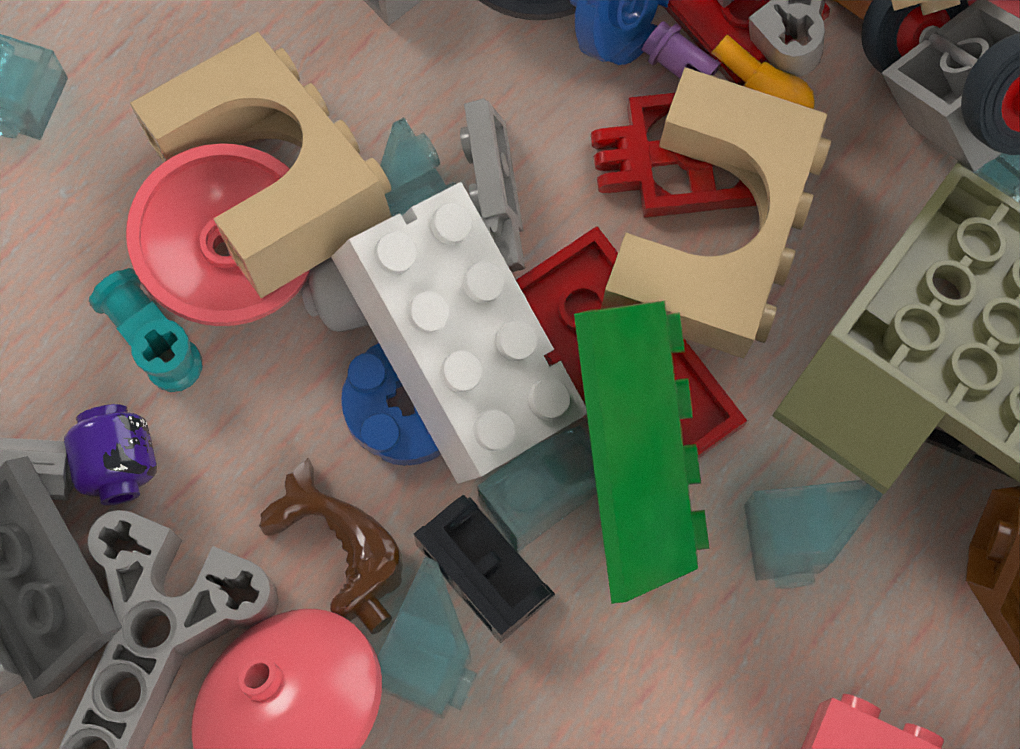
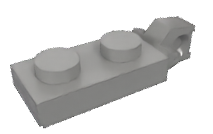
M484 98L465 103L467 127L460 129V139L467 161L474 165L476 183L469 185L470 199L481 219H483L510 271L525 269L519 233L523 231L506 122L489 101H486Z

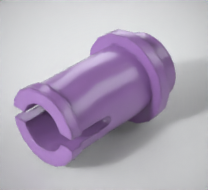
M662 21L651 33L642 48V51L650 56L648 62L654 66L660 63L680 79L685 67L711 76V74L715 75L722 64L681 35L682 27L677 23L671 27Z

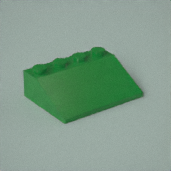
M665 300L587 310L574 314L611 604L628 602L697 570V550L710 549L705 509L692 511L689 485L701 484L697 444H683L680 420L693 418L688 378L675 380L672 353L685 352L680 312L667 314Z

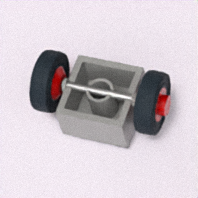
M873 0L867 9L862 24L861 40L863 50L872 66L882 73L909 126L973 172L977 171L987 162L997 158L1001 153L1020 155V18L988 0H977L970 6L967 0H960V5L927 15L922 14L920 3L894 11L891 0Z

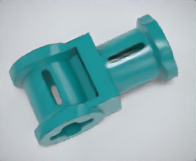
M127 268L108 275L96 285L89 297V304L93 310L99 314L105 313L117 327L116 329L131 346V353L137 366L147 373L150 381L159 389L168 392H178L192 386L202 371V356L196 345L189 340L185 330L175 321L168 320L155 303L148 298L140 288L141 282L134 269ZM170 349L175 356L172 360L165 363L160 356L163 352Z

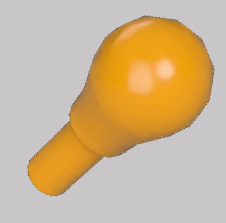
M726 35L711 52L745 81L744 87L814 109V91L806 81L793 74L776 69L767 62L761 64L729 35Z

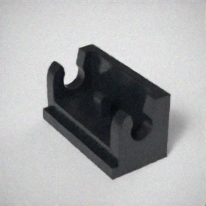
M462 495L413 534L416 546L500 643L555 597V593L539 578L503 537L471 497L467 498L465 495Z

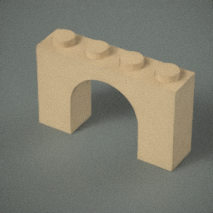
M256 32L130 102V105L148 142L163 163L183 151L209 144L239 145L257 139H278L288 141L301 148L296 162L282 178L214 218L232 259L260 298H263L330 258L348 239L391 218L385 194L392 191V188L379 163L374 158L364 161L358 154L360 153L358 143L346 123L341 119L335 123L330 120L326 103L312 83L304 87L299 82L298 71L287 52L283 48L274 51L260 33Z
M685 67L665 121L659 147L721 167L738 177L749 188L756 201L760 217L759 233L744 247L720 256L693 255L625 233L605 289L601 309L665 300L667 314L680 312L684 339L743 359L754 340L765 343L777 311L776 306L767 304L772 284L784 285L796 252L794 249L785 247L791 227L802 230L814 194L804 192L803 189L809 173L820 175L831 145L830 139L821 137L828 114Z

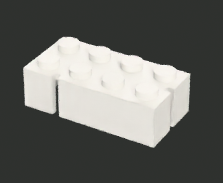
M462 182L411 207L404 215L399 213L348 239L331 256L457 484L484 476L587 415L586 406L561 361L551 366L548 365L544 355L553 351L554 348Z

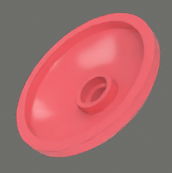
M209 144L195 147L171 157L156 168L137 191L129 210L126 227L129 257L134 271L146 291L160 305L175 315L192 322L211 326H234L250 323L264 318L286 305L303 287L309 277L310 270L265 297L260 298L231 255L221 256L215 252L216 247L223 243L224 240L214 218L274 184L290 168L268 153L237 144Z
M291 610L269 617L254 625L237 637L222 652L210 668L201 685L192 715L191 732L193 748L360 749L372 730L381 702L382 674L373 646L352 622L326 610Z

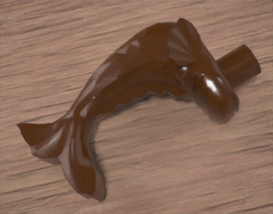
M307 458L293 473L286 475V495L271 503L260 514L261 522L259 527L263 534L270 536L284 531L306 516L317 515L324 517L329 529L335 531L336 538L342 542L343 550L348 553L346 563L349 565L345 571L347 584H344V588L339 591L340 594H337L332 599L330 611L349 621L358 617L369 632L374 635L383 630L392 620V616L379 600L397 589L402 582L403 563L400 549L389 532L366 512L352 504L317 490L314 485V468L309 458Z

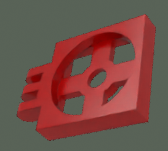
M675 93L629 97L627 105L629 125L600 128L592 131L590 134L593 148H616L596 153L593 156L595 169L598 171L620 170V172H610L598 176V191L600 193H617L639 190L643 218L757 206L753 194L741 180L733 188L716 190L712 168L715 165L694 160L688 156L659 147L660 140H647V134L652 126L668 114ZM678 164L681 169L687 171L690 193L671 194L664 190L653 179L652 167Z

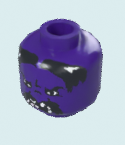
M120 404L98 406L80 413L76 417L77 424L72 426L64 436L65 449L75 489L81 494L99 496L102 505H118L135 500L140 496L139 487L148 483L157 473V463L146 420L140 415L128 412L127 406Z

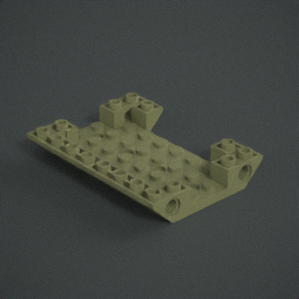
M958 161L832 330L772 416L883 495L889 490L936 426L949 433L1020 483V197L981 171L973 172ZM941 278L951 282L958 289L961 299L954 300L941 295L936 290L933 279Z

